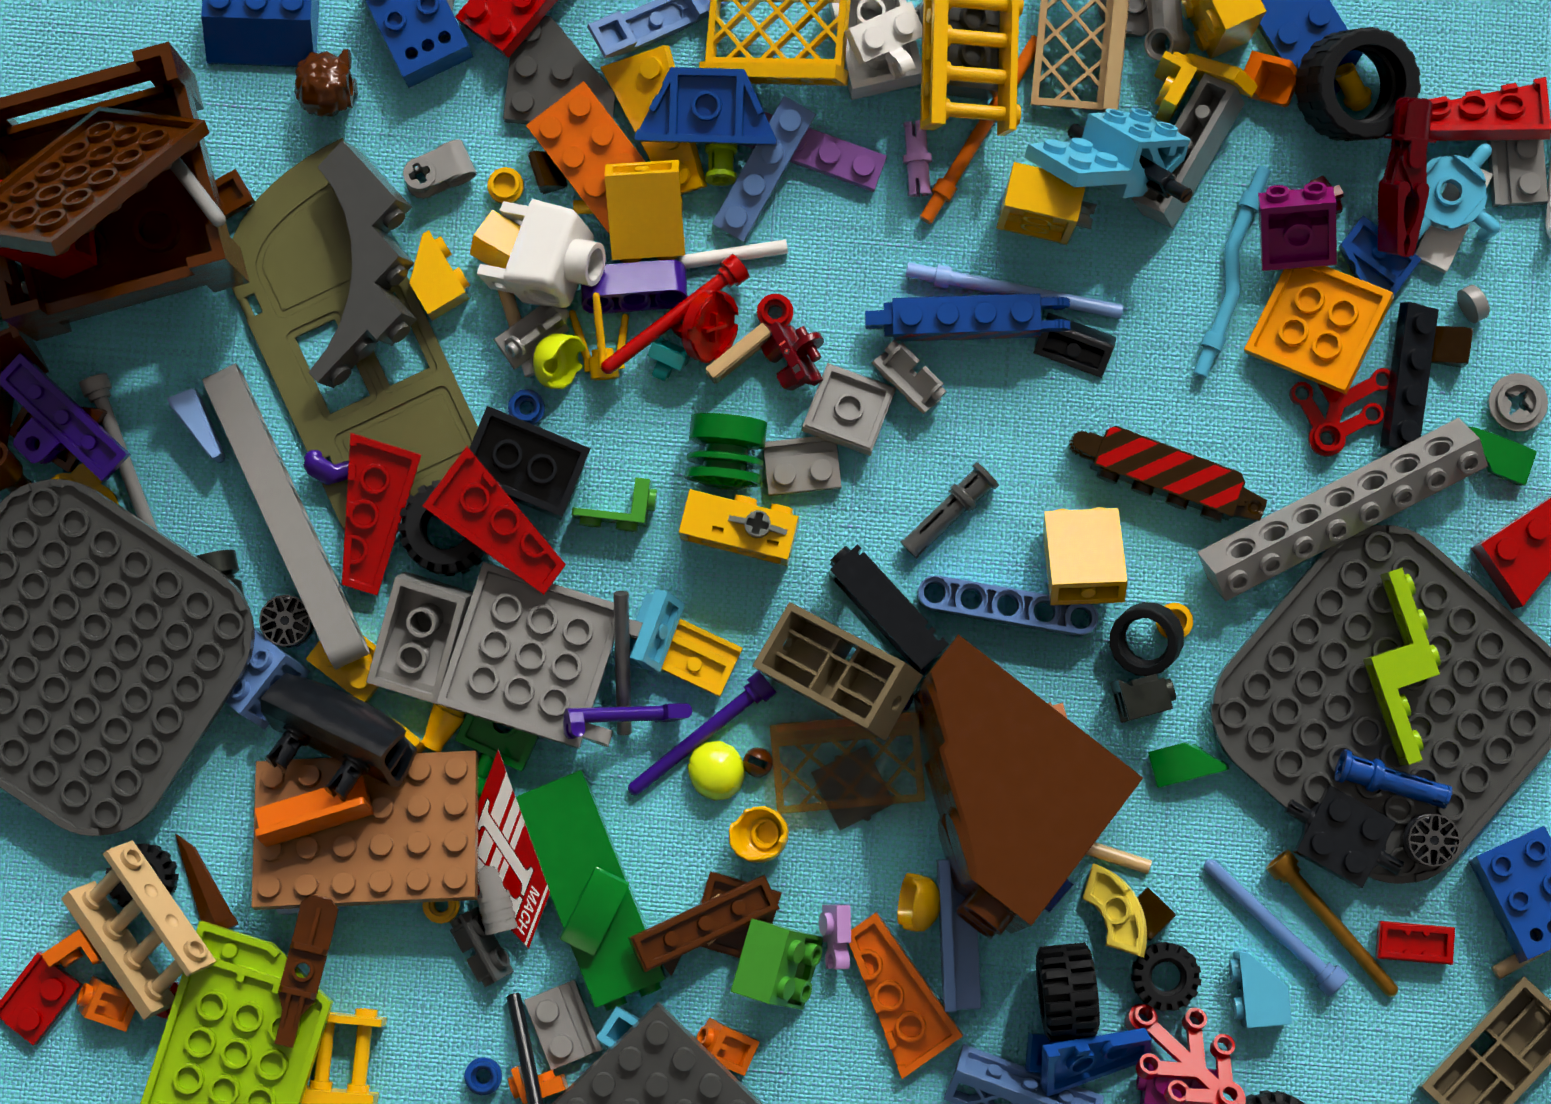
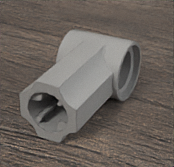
M1147 0L1150 32H1148L1145 38L1144 47L1148 56L1154 60H1161L1164 52L1167 51L1165 48L1167 36L1170 40L1169 53L1179 52L1184 55L1188 53L1190 38L1187 32L1183 30L1181 0Z

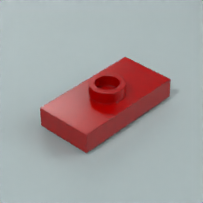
M1378 921L1375 958L1453 965L1455 927Z

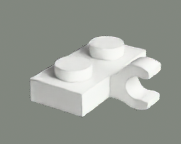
M912 1L844 31L859 65L885 55L890 72L894 78L915 69L913 59L902 47L922 38L923 26Z

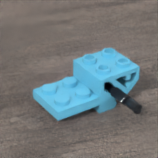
M1131 108L1130 112L1106 109L1105 113H1089L1085 128L1079 124H1073L1069 128L1068 136L1071 138V142L1046 139L1044 143L1028 144L1024 157L1073 187L1104 186L1122 198L1142 197L1150 188L1167 199L1173 196L1182 203H1186L1190 200L1193 193L1191 188L1177 182L1172 175V172L1185 160L1191 139L1178 133V128L1175 125L1167 122H1158L1152 118L1153 114L1141 108Z

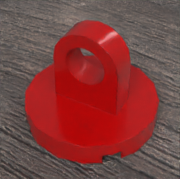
M705 290L697 295L689 305L683 319V324L678 322L671 330L675 335L682 338V344L688 356L699 362L710 363L711 360H716L732 347L738 331V325L734 324L735 315H738V307L734 298L726 292Z

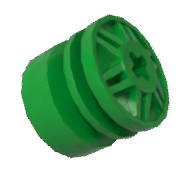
M692 414L689 441L705 447L704 451L687 453V461L703 466L687 467L685 479L701 483L707 487L725 490L760 487L762 475L746 471V469L763 468V460L749 456L748 450L765 448L767 422L752 417L732 414Z

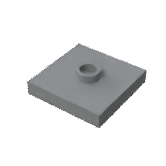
M827 363L822 375L823 381L819 383L803 423L802 431L871 456L896 388Z

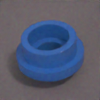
M524 389L516 392L510 398L508 412L513 417L535 425L544 415L545 404L537 392ZM525 402H530L534 406L533 411L528 415L522 414L520 411L521 405Z
M477 1058L465 1070V1083L469 1090L477 1095L491 1094L501 1084L502 1070L499 1064L491 1058ZM480 1069L489 1071L491 1076L489 1082L482 1083L478 1080L477 1073Z

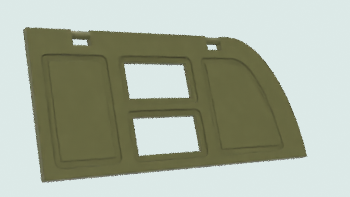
M341 138L321 148L289 169L247 211L232 239L241 248L250 283L233 287L232 290L307 452L319 450L325 459L331 458L333 464L348 461L350 432L422 454L409 496H415L419 492L418 488L422 485L428 487L432 485V481H441L465 447L468 446L470 448L478 426L418 297L409 284L408 276L390 290L392 293L395 292L397 298L417 319L411 325V328L429 368L390 386L373 351L368 357L361 359L356 364L370 396L330 413L315 379L309 374L310 368L296 340L297 337L334 320L339 326L349 296L352 253L347 221L333 187L318 168L342 140L344 141ZM253 295L256 296L263 311L256 316L247 298ZM348 480L331 485L322 483L343 530H345Z

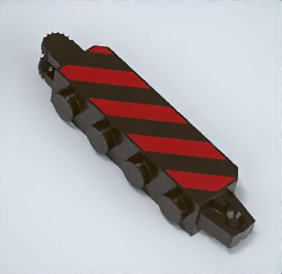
M1119 426L1107 429L1102 436L1092 432L1087 433V431L1083 430L1077 431L1069 440L1070 444L1068 446H1070L1069 450H1072V453H1075V455L1079 454V457L1093 461L1090 469L1097 471L1096 477L1113 484H1117L1119 479L1132 484L1131 490L1138 494L1152 497V494L1156 493L1166 497L1165 503L1175 508L1186 510L1187 506L1201 510L1200 516L1207 520L1221 523L1222 519L1228 521L1230 518L1236 517L1256 522L1260 521L1265 510L1267 500L1244 488L1246 482L1241 472Z

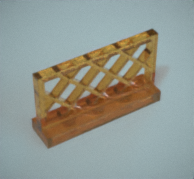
M918 712L901 713L888 736L890 738L884 745L875 739L879 737L844 718L770 724L777 812L784 814L926 801ZM912 735L913 751L902 762L887 747L896 736ZM861 739H870L880 748L867 765L850 752ZM853 740L847 748L838 742ZM832 742L843 751L830 768L813 755L822 743ZM815 744L810 751L806 750L802 745ZM795 745L806 754L793 772L780 762L779 747ZM883 752L900 765L887 782L870 769ZM846 755L863 768L850 785L833 772ZM913 757L915 772L907 766ZM809 758L826 771L813 789L796 775ZM781 769H783L787 774H789V777L784 781L783 784ZM903 769L916 778L917 794L901 795L890 786ZM866 772L883 785L873 798H864L853 789ZM829 775L846 788L837 801H826L816 792ZM792 779L809 791V794L800 804L784 805L783 789ZM886 789L895 795L881 797ZM850 792L858 798L844 800ZM813 795L819 801H821L816 803H807Z

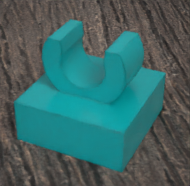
M661 337L652 342L647 356L658 360L651 376L664 382L670 377L673 368L681 371L690 359V356L687 355L683 347Z

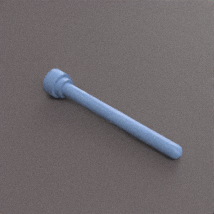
M1209 859L1204 863L1205 872L1316 975L1314 979L1318 982L1317 987L1323 993L1330 997L1343 985L1349 975L1338 965L1333 966L1330 962L1325 964L1215 860Z

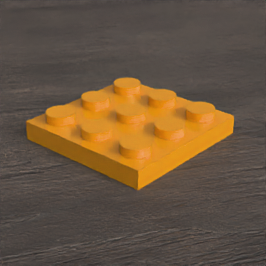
M1328 266L1284 269L1244 348L1245 353L1333 390L1347 394L1394 299V294L1391 291Z

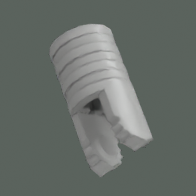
M484 865L481 869H478V886L481 897H478L477 903L480 907L479 911L482 916L481 920L485 928V935L517 928L518 924L515 920L510 891H504L498 869H495L494 866Z

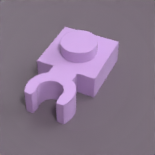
M822 905V913L819 916V930L823 935V942H827L825 955L826 969H849L850 956L847 943H851L850 905Z

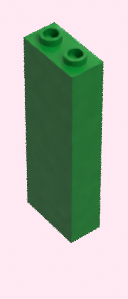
M583 770L516 796L550 890V896L563 928L574 911L579 896L596 866L628 881ZM630 884L594 956L570 945L595 1008L604 1005L606 1011L627 1003L625 996L638 990L642 997L662 989L660 981L667 978L662 965L643 972L628 937L647 929Z

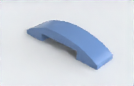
M654 0L624 14L621 11H617L588 24L587 28L604 58H610L656 43L709 16L710 0ZM721 2V8L728 5L729 2Z

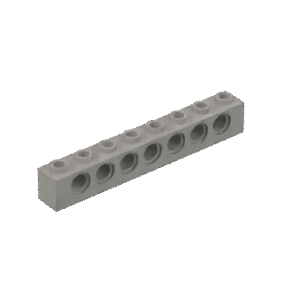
M1458 417L1260 519V521H1256L1198 551L1197 553L1207 579L1226 602L1488 467L1481 440Z

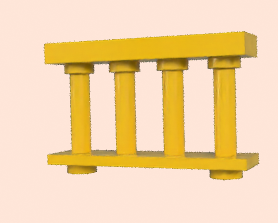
M923 0L920 130L934 131L945 125L949 117L997 121V136H1005L1016 130V126L1019 125L1021 119V106L1017 104L1019 17L1023 12L1024 0ZM952 7L1000 11L999 33L952 29V26L948 25V11ZM951 44L999 48V69L952 66L951 62L947 61L948 47ZM950 80L998 84V106L950 102V99L946 98L947 84Z
M355 1008V1014L330 1012L316 1056L314 1080H310V1085H307L301 1104H378L379 1092L369 1091L370 1085L366 1084L372 1026H385L387 1017L377 1016L378 1010L369 1008ZM335 1023L357 1025L351 1083H347V1089L332 1088L333 1082L329 1081Z

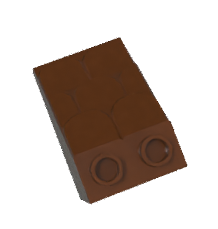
M958 634L916 689L914 704L930 758L924 764L940 816L938 820V833L945 859L950 862V874L954 889L965 897L955 912L979 933L992 939L995 934L1001 935L1004 930L1012 934L1032 926L1143 777Z

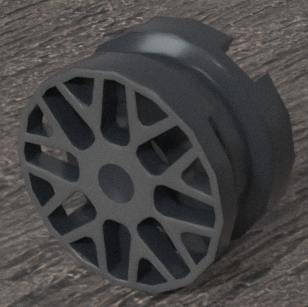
M290 595L276 596L267 601L261 610L259 617L260 630L265 638L273 644L286 648L299 647L307 642L314 632V626L300 598Z
M1430 813L1420 814L1410 819L1404 827L1401 837L1403 838V849L1407 856L1415 863L1431 867L1443 866L1452 861L1457 855L1461 844L1460 833L1454 822L1446 816Z

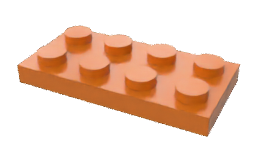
M583 81L526 126L610 235L605 187V165L646 161Z

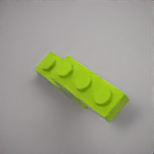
M1402 567L1380 576L1405 645L1365 658L1363 661L1399 764L1411 765L1423 760L1420 752L1424 751V746L1418 731H1412L1408 716L1411 715V708L1406 696L1399 694L1398 688L1440 675L1437 666L1441 665V659L1434 644H1429L1425 633L1428 630L1426 616L1422 609L1417 610L1412 595L1416 594L1413 579L1410 574L1404 573Z

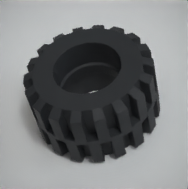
M440 480L432 481V485L428 487L422 485L418 488L419 492L415 496L410 495L406 500L408 502L405 509L402 508L400 512L402 522L398 523V531L402 535V539H400L402 546L407 550V554L412 560L432 573L455 576V573L461 572L464 574L469 572V568L474 565L478 566L483 562L481 559L487 553L467 538H464L459 545L450 549H440L431 544L426 530L428 521L433 514L425 509L423 504L440 483Z
M1085 942L1039 947L1036 955V978L1041 1020L1046 1037L1050 1042L1097 1036L1100 1026L1099 998L1095 967L1090 949Z

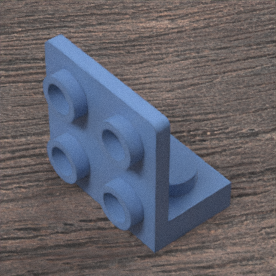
M254 628L255 640L251 660L226 703L240 715L265 730L269 723L261 712L260 698L286 673L306 678L311 671L279 649Z

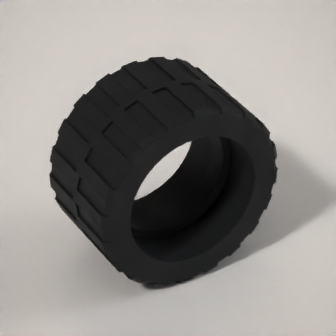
M1358 28L1324 36L1322 40L1316 41L1310 47L1311 49L1304 54L1295 76L1297 105L1299 111L1304 115V120L1320 135L1328 136L1329 139L1336 141L1383 138L1384 135L1392 134L1396 101L1400 97L1418 98L1421 90L1420 70L1417 67L1413 52L1408 49L1407 44L1401 38L1399 39L1394 36V33L1387 30L1382 31L1379 28ZM1352 50L1364 53L1374 63L1380 79V93L1373 110L1362 120H1355L1344 112L1337 101L1334 90V78L1337 67L1343 57Z

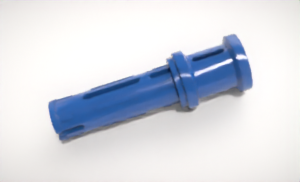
M1347 749L1343 750L1336 765V782L1343 783L1346 780L1365 786V790L1369 792L1381 789L1429 803L1442 809L1447 807L1451 799L1452 786L1394 770L1386 767L1385 763L1380 759L1375 758L1373 761L1360 758L1352 755V751Z

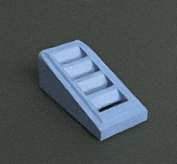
M191 388L167 398L171 408L205 452L217 463L225 461V454L201 394Z

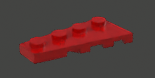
M1546 77L1533 79L1532 85L1518 87L1516 83L1501 85L1500 91L1481 94L1480 89L1465 92V96L1454 100H1450L1446 96L1428 99L1433 104L1429 133L1430 140H1550L1551 119Z
M350 432L342 585L378 596L398 532V523L402 519L400 512L402 508L405 509L406 500L409 497L422 454Z

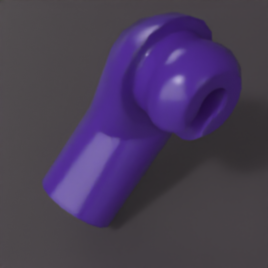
M311 450L305 454L303 466L311 477L326 485L348 480L349 460L333 464L325 459L319 450Z

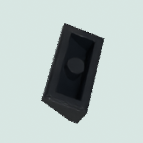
M1048 313L1045 320L1065 319L1070 321L1071 330L1041 332L1033 353L1102 378L1115 347L1116 337Z

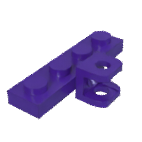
M19 353L0 374V385L34 417H31L20 429L13 441V446L31 463L48 464L67 448L101 481H107L131 455L25 354ZM39 440L40 446L37 449L36 443Z

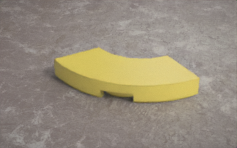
M1093 863L1082 899L1094 905L1104 918L1107 929L1105 946L1144 958L1147 944V926L1144 912L1137 896L1121 877L1107 868Z

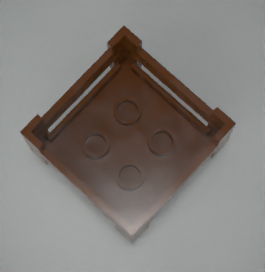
M169 42L132 51L133 62L1 97L0 180L14 172L98 106L199 119L197 111L203 110L204 107L195 74ZM151 81L155 85L153 88L18 124L13 119L18 116ZM203 138L197 143L195 149L184 153L180 158L223 212ZM171 169L159 173L148 182V186L144 190L133 194L123 202L122 207L118 211L108 214L97 223V227L94 229V239L98 265L62 279L21 263L29 293L28 297L23 293L15 260L0 255V312L5 322L33 340L39 341L72 332L70 322L205 285L213 292H218L250 283L241 248L230 237L226 222L221 227L212 225Z

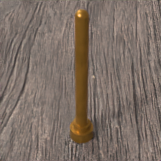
M1289 849L1273 859L1266 867V870L1275 880L1280 879L1283 883L1288 882L1383 993L1388 997H1394L1398 993V986L1300 875L1299 871L1301 869L1297 865L1299 861Z

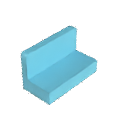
M655 589L654 594L647 593L636 618V621L643 623L637 640L630 638V665L656 672L661 671L685 603L669 592Z

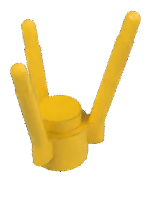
M594 293L592 297L597 349L592 350V357L574 310L569 311L575 336H579L586 346V350L581 351L584 360V371L590 372V379L594 381L616 379L620 377L619 369H625V364L611 374H605L601 370L602 362L611 356L614 350L605 346L599 293ZM623 314L621 318L617 350L626 344L628 314Z

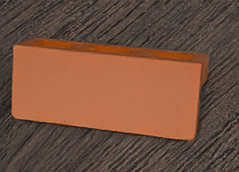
M360 776L345 801H342L338 794L333 797L325 788H321L255 808L259 828L255 829L254 832L256 838L265 847H269L374 815L366 780L363 776Z

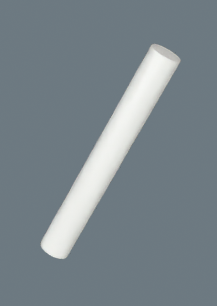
M786 239L685 254L684 256H678V259L685 265L686 269L720 264L731 254H734L740 261L788 254Z

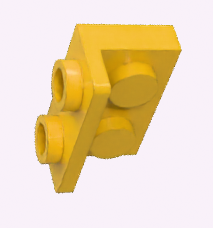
M1165 51L1154 75L1164 82L1159 96L1154 103L1160 106L1155 118L1167 123L1172 119L1198 69L1192 65V60L1182 53L1173 52L1171 54Z

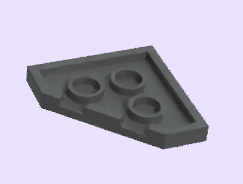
M544 16L510 56L503 116L504 122L528 124L583 81L614 119L615 93L551 16Z

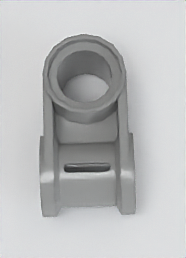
M460 139L446 142L435 150L411 159L407 162L403 171L404 180L410 193L422 199L429 198L451 187L462 185L477 175L463 141ZM423 173L427 181L420 184L416 175Z

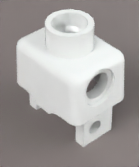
M532 199L529 206L503 201L500 212L504 217L521 227L506 268L485 264L479 265L476 274L490 289L514 293L521 302L527 304L567 308L573 301L578 284L595 286L600 281L606 261L604 246L599 242H594L593 233L574 210Z

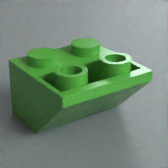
M751 918L731 992L767 1004L803 1010L805 1003L811 996V981L815 967L819 964L822 957L821 945L823 937Z

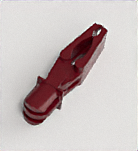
M1400 97L1396 101L1392 136L1384 135V138L1392 139L1384 177L1379 182L1378 251L1385 254H1394L1402 257H1409L1415 254L1430 189L1427 184L1428 142L1436 143V140L1429 139L1433 104L1431 100L1426 98Z

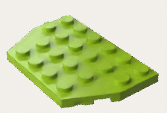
M199 921L196 932L217 962L188 977L184 972L182 973L140 1104H301L333 1001L319 988L316 1002L302 1015L294 1048L274 1044L283 1011L278 990L287 956L272 942L212 923ZM297 966L296 975L299 978L307 977V975Z

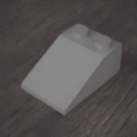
M406 571L397 575L394 579L366 683L437 704L436 702L473 592Z

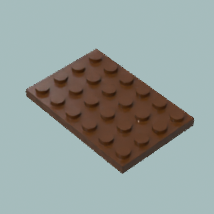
M98 106L0 182V247L49 256H59L66 253L70 249L71 244L82 235L92 232L97 227V223L108 214L118 211L122 207L123 202L133 194L144 190L148 186V182L159 173L169 170L173 166V162L180 156L195 149L197 143L209 134L205 120Z

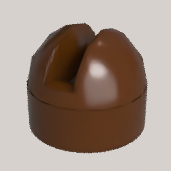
M757 747L750 749L745 754L743 764L749 775L763 777L771 771L773 759L767 750ZM750 756L768 762L766 768L763 769L749 763Z

